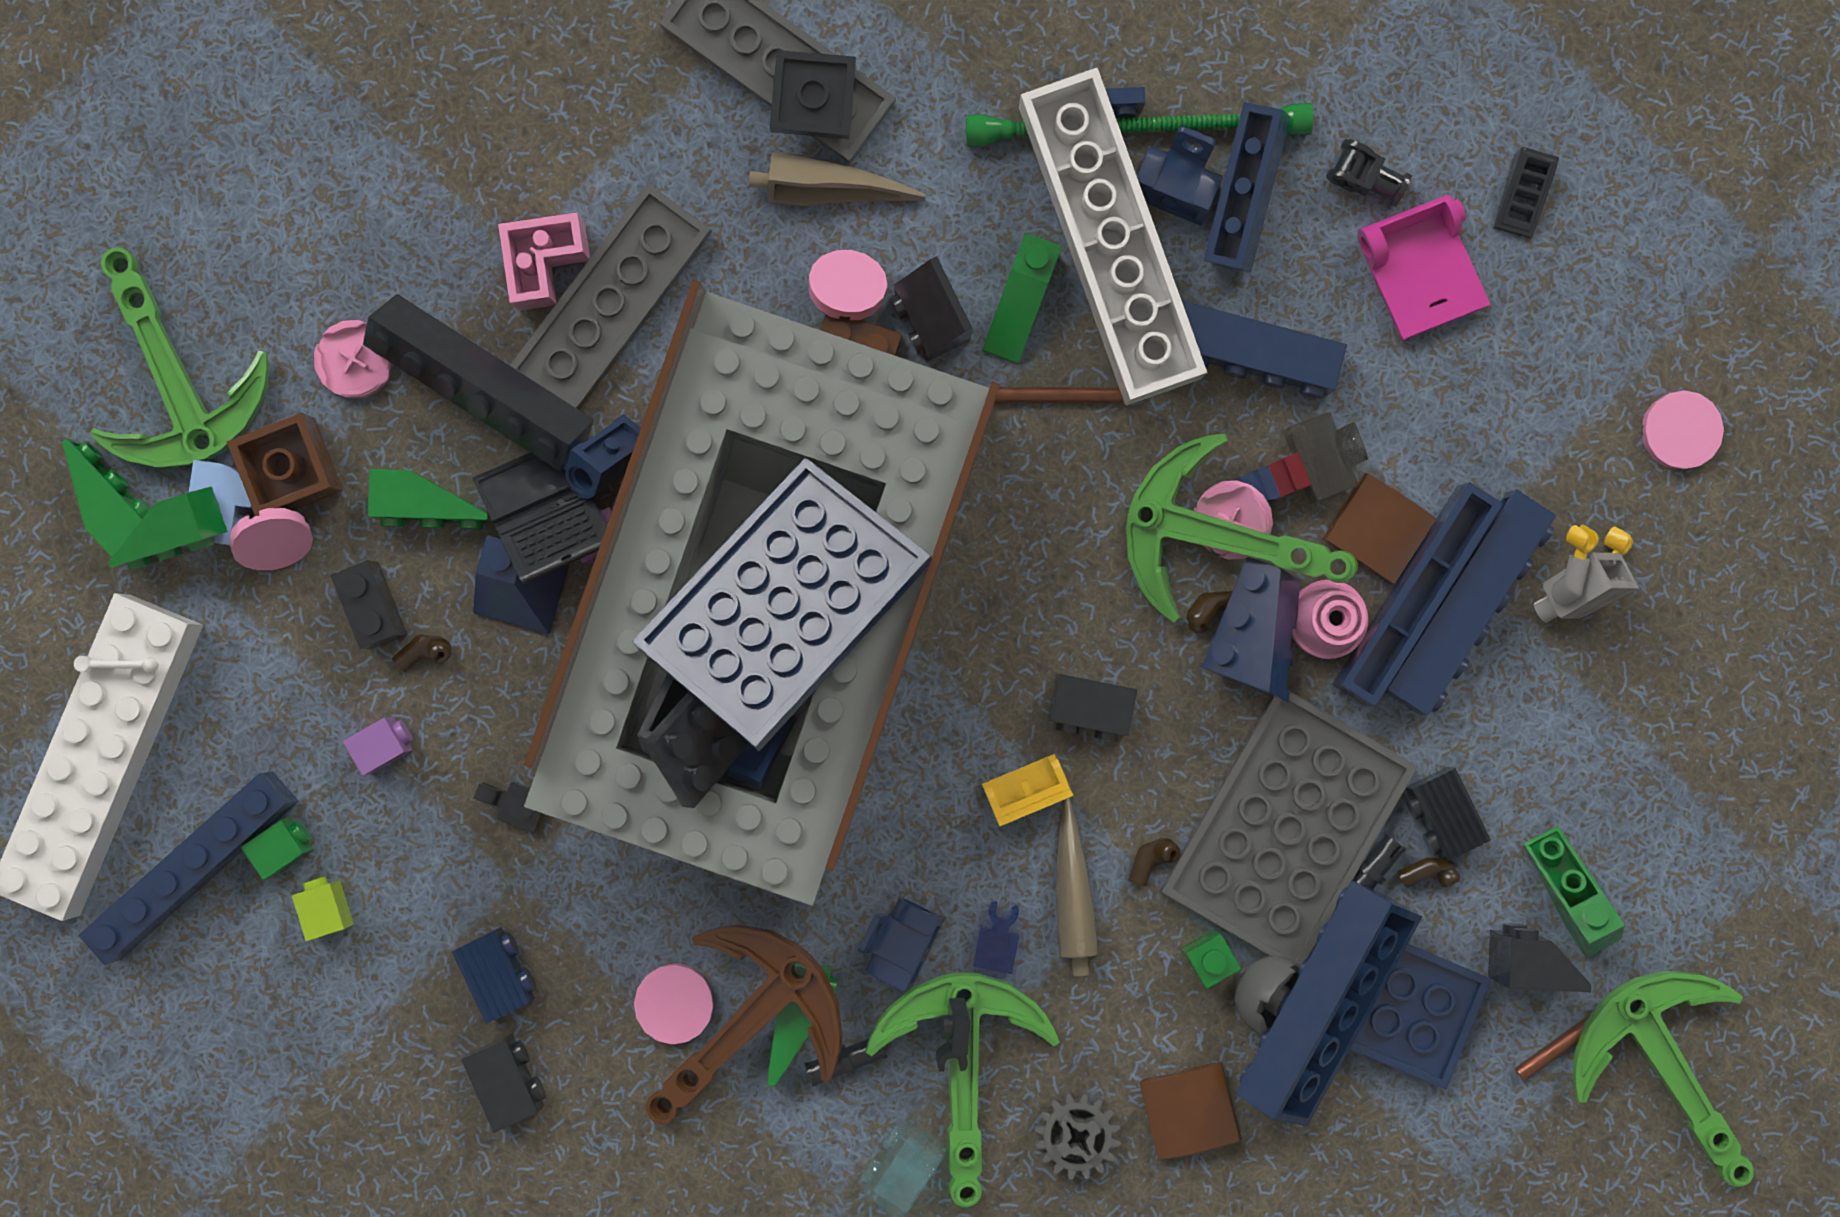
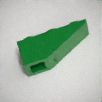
M66 438L62 445L84 527L103 549L113 557L151 507L140 498L134 500L126 491L129 487L127 481L115 470L107 471L99 462L103 458L101 453L87 441L81 443Z
M369 469L368 517L380 519V526L405 527V520L420 521L421 528H444V521L459 522L460 529H483L484 522H492L488 512L418 473L410 470Z
M212 486L154 503L108 562L110 568L127 563L129 570L152 564L151 555L157 554L159 561L182 555L181 546L187 544L190 552L214 545L212 537L228 531Z
M1559 826L1523 843L1567 930L1586 958L1622 939L1625 924Z

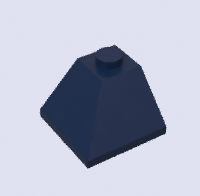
M487 535L475 576L473 613L550 634L569 564L522 584L502 540Z

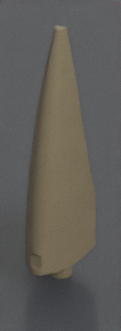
M772 151L769 173L750 171L749 187L768 189V203L811 206L860 201H925L926 195L897 181L837 162Z
M1070 798L1063 800L1057 854L1056 907L1059 957L1072 958L1073 976L1089 975L1088 956L1098 955L1096 925L1085 854Z

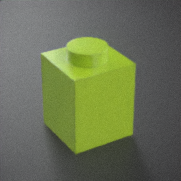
M326 876L302 883L303 892L292 895L306 941L354 925L340 880L328 883Z

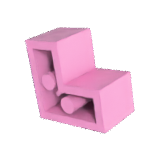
M570 213L498 224L510 304L518 311L555 306L557 299L552 267L588 262L590 259L586 227L583 219L578 213Z

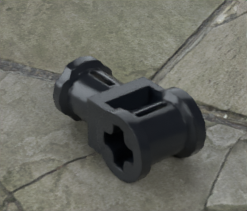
M1351 139L1343 140L1341 144L1342 153L1334 169H1330L1326 175L1328 181L1345 190L1354 191L1363 196L1372 191L1390 200V205L1396 207L1408 188L1412 175L1409 173L1402 175L1383 166L1386 158L1376 154L1363 143ZM1353 161V164H1352L1350 170H1348V168H1349L1351 162Z

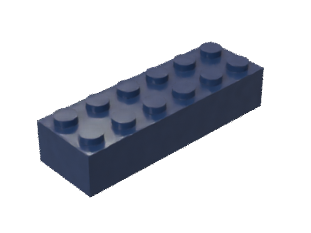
M1351 881L1349 887H1346L1338 896L1336 902L1337 909L1330 921L1320 929L1314 951L1310 958H1307L1301 964L1297 974V982L1291 993H1288L1280 1002L1278 1007L1279 1014L1274 1024L1262 1035L1257 1055L1240 1076V1086L1235 1094L1273 1120L1302 1126L1309 1125L1423 917L1387 895L1355 881Z

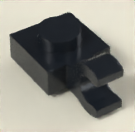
M515 781L510 783L508 791L485 782L479 783L474 795V799L500 807L496 819L531 833L536 831L542 816L541 812L524 807L530 787Z
M949 998L948 1014L941 1015L940 1021L941 1037L948 1040L936 1051L937 1066L940 1072H944L946 1061L956 1058L958 1059L960 1071H965L968 1066L966 1055H968L970 1018L965 998Z

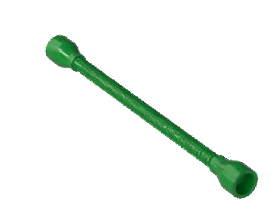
M1311 103L1289 104L1280 108L1291 117L1287 135H1311L1313 130V107ZM987 114L966 115L967 147L987 146L1002 139H1012L1015 135L1017 137H1020V135L1025 137L1026 134L1029 137L1024 121L1021 123L1017 121L1015 123V121L1011 122V119L1001 120ZM1240 114L1192 115L1191 117L1190 115L1186 117L1183 115L1181 117L1167 116L1166 118L1165 116L1161 118L1160 116L1156 118L1153 116L1151 118L1142 117L1141 119L1140 117L1136 119L1135 117L1131 119L1130 117L1126 119L1123 117L1121 120L1117 118L1116 121L1122 133H1140V131L1142 133L1145 131L1170 132L1171 130L1174 132L1175 130L1178 131L1179 127H1186L1193 131H1200L1201 129L1202 131L1205 129L1230 130L1231 128L1234 130L1238 127Z

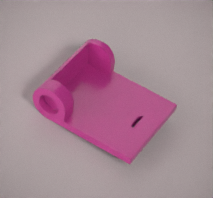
M1444 195L1358 230L1360 247L1402 341L1491 305L1459 236L1462 230V222L1466 220L1465 210L1458 199L1453 200L1450 195Z

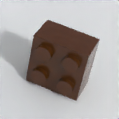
M301 412L227 441L255 516H260L259 511L267 508H285L293 511L343 491L316 419Z

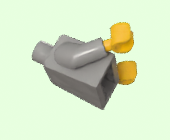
M1584 524L1580 527L1577 525L1572 526L1566 535V542L1577 549L1574 555H1569L1566 569L1543 583L1547 596L1534 603V608L1540 619L1545 623L1558 616L1561 619H1580L1639 589L1622 557L1632 547L1633 539L1631 535L1617 527H1612L1605 537L1603 544L1614 551L1612 553H1590L1598 544L1599 537L1597 533Z

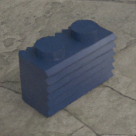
M502 927L452 951L485 1024L525 1006L535 999L533 991L536 990L535 981L527 968L521 970L515 957L519 954L517 943L511 933L504 934Z

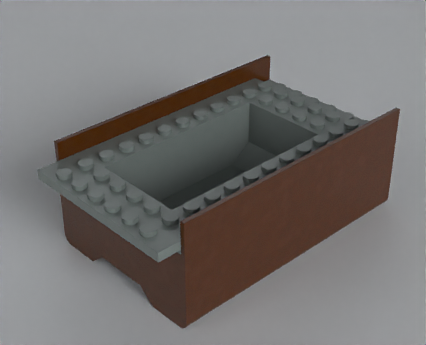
M693 279L524 766L530 768L538 767L524 807L813 906L825 869L833 872L840 857L982 443L1000 384L992 381L990 388L897 357L896 354L902 339V334L862 320H850V317L843 316L837 319L825 314L821 329L818 330L707 292L700 281ZM806 457L931 555L932 561L915 582L811 694L807 709L799 714L760 789L723 774L695 808L682 807L650 754L642 752L637 736L667 673L642 653L632 641L734 534L741 521H746Z

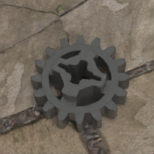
M1069 1090L1065 1091V1101L1061 1103L1054 1096L1051 1097L1053 1109L1049 1111L1041 1108L1039 1111L1045 1122L1034 1123L1035 1132L1043 1135L1034 1140L1035 1146L1038 1149L1046 1148L1040 1156L1042 1162L1047 1163L1053 1160V1173L1057 1175L1065 1168L1069 1180H1073L1076 1171H1081L1085 1180L1089 1179V1169L1093 1167L1098 1172L1103 1173L1104 1168L1101 1161L1105 1158L1108 1161L1114 1162L1115 1156L1110 1147H1118L1121 1144L1120 1139L1112 1135V1133L1120 1130L1118 1121H1108L1114 1114L1111 1106L1101 1110L1102 1098L1097 1095L1090 1102L1088 1101L1086 1090H1081L1078 1099H1073ZM1080 1109L1090 1113L1086 1116L1072 1114L1070 1110ZM1058 1120L1061 1125L1060 1133L1051 1142V1130L1055 1121ZM1068 1122L1079 1132L1083 1131L1087 1147H1084L1082 1142H1078L1076 1138L1071 1139ZM1103 1128V1140L1097 1150L1094 1146L1095 1136ZM1073 1154L1082 1156L1084 1159L1072 1160L1066 1158V1156Z

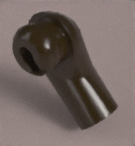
M1233 591L1207 592L1198 596L1187 611L1186 619L1189 629L1197 634L1206 632L1210 626L1209 622L1217 611H1225Z
M420 634L415 636L395 654L392 660L402 671L406 672L420 659L435 661V663L439 664L444 663L450 658L452 649L450 643L443 637Z
M1159 838L1142 845L1137 851L1128 881L1146 887L1153 867L1166 862L1174 863L1178 860L1180 856L1179 846L1169 838Z
M1427 857L1398 870L1399 876L1406 888L1431 877H1438L1440 885L1445 888L1460 881V875L1456 871L1458 866L1452 860L1447 861Z

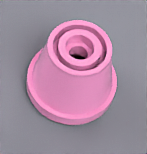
M1321 580L1313 582L1299 591L1296 629H1292V639L1300 649L1317 658L1331 659L1347 655L1361 643L1368 627V612L1364 600L1354 588L1346 583ZM1334 610L1342 615V622L1338 626L1332 625L1329 621V615Z

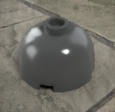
M1266 956L1253 962L1250 966L1244 967L1236 978V1010L1241 1019L1261 1036L1274 1024L1279 1014L1278 1007L1280 1002L1288 993H1291L1298 980L1297 974L1301 965L1284 957Z

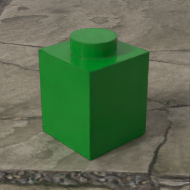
M292 817L278 821L241 847L263 880L277 876L314 850L309 843L312 837L308 829L300 821L294 822Z
M1216 929L1209 931L1181 948L1199 981L1206 989L1241 969L1222 934Z

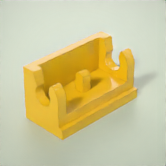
M1055 754L982 784L999 826L1073 796Z

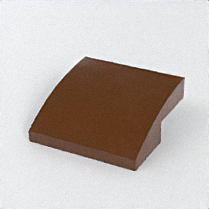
M1365 473L1326 532L1323 540L1338 551L1351 553L1359 563L1385 582L1395 585L1437 518L1392 487Z
M1222 1062L1188 1067L1179 1073L1149 1077L1139 1082L1159 1160L1204 1152L1241 1141L1242 1138Z

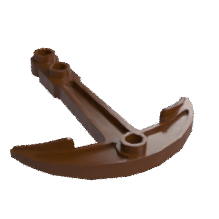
M744 925L722 926L692 937L693 945L718 949L739 960H743L748 956L768 972V978L700 1052L691 1055L663 1083V1089L656 1091L649 1097L646 1103V1112L649 1118L658 1124H666L673 1120L680 1113L681 1107H686L717 1076L718 1069L792 1001L799 1005L812 1024L807 1028V1032L817 1053L821 1081L829 1082L838 1063L843 1032L838 999L825 971L814 957L802 946L772 930ZM796 963H800L805 967V976L796 974L794 970ZM688 1071H692L698 1076V1083H692L688 1079ZM662 1098H667L671 1102V1110H666L662 1107Z

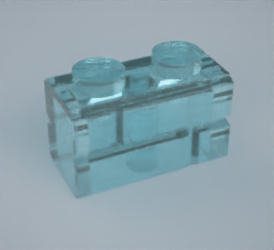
M907 1119L901 1128L897 1125L892 1127L882 1144L887 1148L880 1161L873 1158L861 1176V1180L866 1182L863 1186L862 1194L896 1217H905L947 1153L946 1145Z

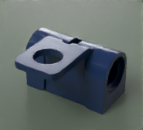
M1179 127L1168 153L1149 146L1137 175L1143 196L1146 198V204L1201 226L1222 179L1221 174L1205 168L1216 141L1189 128ZM1184 140L1196 141L1197 143L1202 145L1203 148L1193 147L1187 144Z
M623 414L604 430L586 442H581L572 448L567 465L563 468L566 470L565 476L571 489L580 497L589 499L624 476L641 427Z
M899 897L891 915L885 913L875 914L859 946L858 951L863 954L872 952L865 970L872 976L903 992L910 990L914 986L945 918L912 901Z

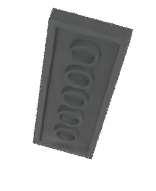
M676 0L659 23L663 30L771 108L777 50L836 55L761 0ZM856 69L850 139L811 137L851 164L895 104L896 97Z
M647 182L510 366L579 410L712 233L711 229Z

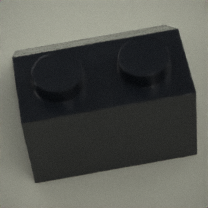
M937 256L928 260L894 284L896 296L891 298V302L900 320L908 318L913 328V331L908 333V336L918 355L925 353L928 361L971 341L973 328Z
M1503 923L1502 930H1490L1489 978L1512 989L1591 993L1590 982L1552 941L1539 936V930L1528 929L1527 925Z

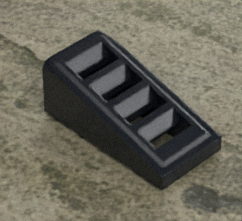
M1526 147L1520 148L1514 154L1493 228L1529 239L1533 238L1556 172L1559 157ZM1527 165L1541 169L1542 172L1541 174L1524 169V166ZM1524 180L1537 184V190L1518 185L1519 181ZM1514 195L1532 200V206L1513 201ZM1509 211L1529 216L1528 222L1507 217Z

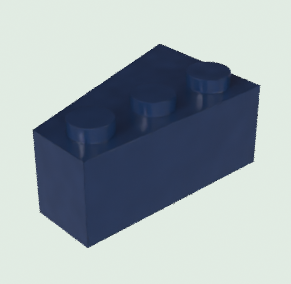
M1247 557L1202 667L1224 679L1289 703L1290 690L1287 689L1289 666L1293 664V653L1290 652L1292 629H1296L1300 580L1280 567Z

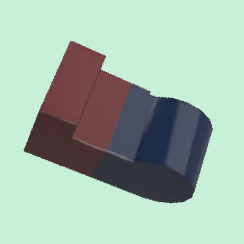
M1299 452L1232 480L1252 485L1264 495L1267 502L1274 501L1312 485Z

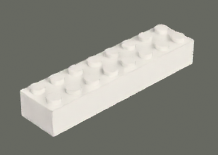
M1098 68L1021 94L1019 103L1020 113L1125 405L1133 404L1202 379L1207 370Z
M114 593L88 657L92 660L143 661L147 657H154L158 661V669L155 672L148 673L143 669L91 668L87 672L80 673L1 858L0 896L60 921L81 915L203 624L133 595Z

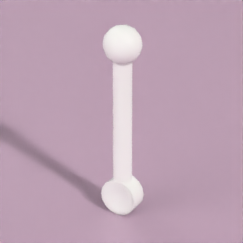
M78 656L74 660V667L80 672H87L91 668L143 669L148 673H152L159 666L158 661L154 657H147L143 661L92 660L88 656Z

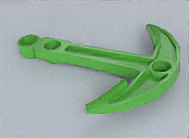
M118 247L107 250L102 256L101 268L108 277L112 278L110 288L126 323L134 329L174 429L171 432L151 437L145 434H114L93 428L90 435L112 454L129 462L156 468L187 467L193 465V460L205 462L212 460L229 449L227 441L244 435L250 429L264 401L268 386V353L263 351L257 352L254 361L245 375L228 391L227 396L231 400L208 414L160 320L161 311L145 277L137 273L138 261L136 257L125 249ZM121 260H127L128 267L126 271L119 273L117 271V264ZM137 295H143V305L135 308L133 305L134 298ZM206 435L209 438V445L201 450L198 446V441L202 436Z
M1226 434L1208 435L1194 439L1169 453L1151 468L1136 491L1129 509L1126 524L1129 562L1139 587L1147 599L1161 614L1172 622H1176L1181 617L1171 594L1167 566L1161 567L1163 545L1166 537L1272 561L1276 567L1313 577L1325 574L1330 581L1335 583H1345L1352 580L1358 571L1356 558L1347 551H1334L1331 553L1325 545L1288 535L1274 536L1175 504V498L1184 478H1191L1210 454L1228 442ZM1146 507H1149L1153 512V518L1149 522H1144L1141 518V512ZM1299 548L1303 549L1307 554L1306 561L1302 564L1296 563L1293 559L1294 551ZM1337 559H1341L1346 563V571L1341 575L1334 573L1332 570V564Z
M1666 970L1636 977L1618 986L1604 997L1585 1021L1573 1060V1085L1576 1100L1579 1103H1587L1597 1078L1612 1060L1613 1056L1607 1051L1629 1033L1688 1119V1128L1706 1157L1714 1164H1717L1716 1169L1719 1177L1733 1187H1743L1749 1184L1754 1175L1752 1163L1741 1155V1145L1721 1113L1713 1109L1661 1018L1662 1011L1681 1002L1690 1006L1711 1002H1733L1740 1004L1743 996L1731 987L1713 978L1698 973ZM1639 999V1009L1636 1012H1631L1630 1004L1632 1001ZM1718 1133H1722L1723 1136L1721 1141L1718 1144L1714 1145V1136ZM1743 1166L1744 1171L1742 1175L1735 1178V1169Z
M959 972L944 974L913 986L889 1006L872 1031L865 1052L873 1056L893 1039L918 1028L916 1021L948 1014L949 998H956L957 993L962 989L970 991V996L966 1000L970 1018L968 1055H966L968 1066L965 1071H960L958 1059L951 1058L947 1060L951 1124L947 1129L948 1170L953 1176L949 1182L948 1190L956 1205L969 1208L977 1204L982 1196V1187L979 1181H977V1177L982 1172L981 1131L977 1126L980 1016L982 1014L1006 1016L1010 1023L1035 1032L1047 1040L1053 1047L1060 1042L1046 1014L1034 1000L1013 985L979 973ZM969 1147L973 1149L972 1155L969 1158L962 1159L959 1157V1153L963 1148ZM965 1187L973 1188V1193L968 1198L960 1196L961 1190Z

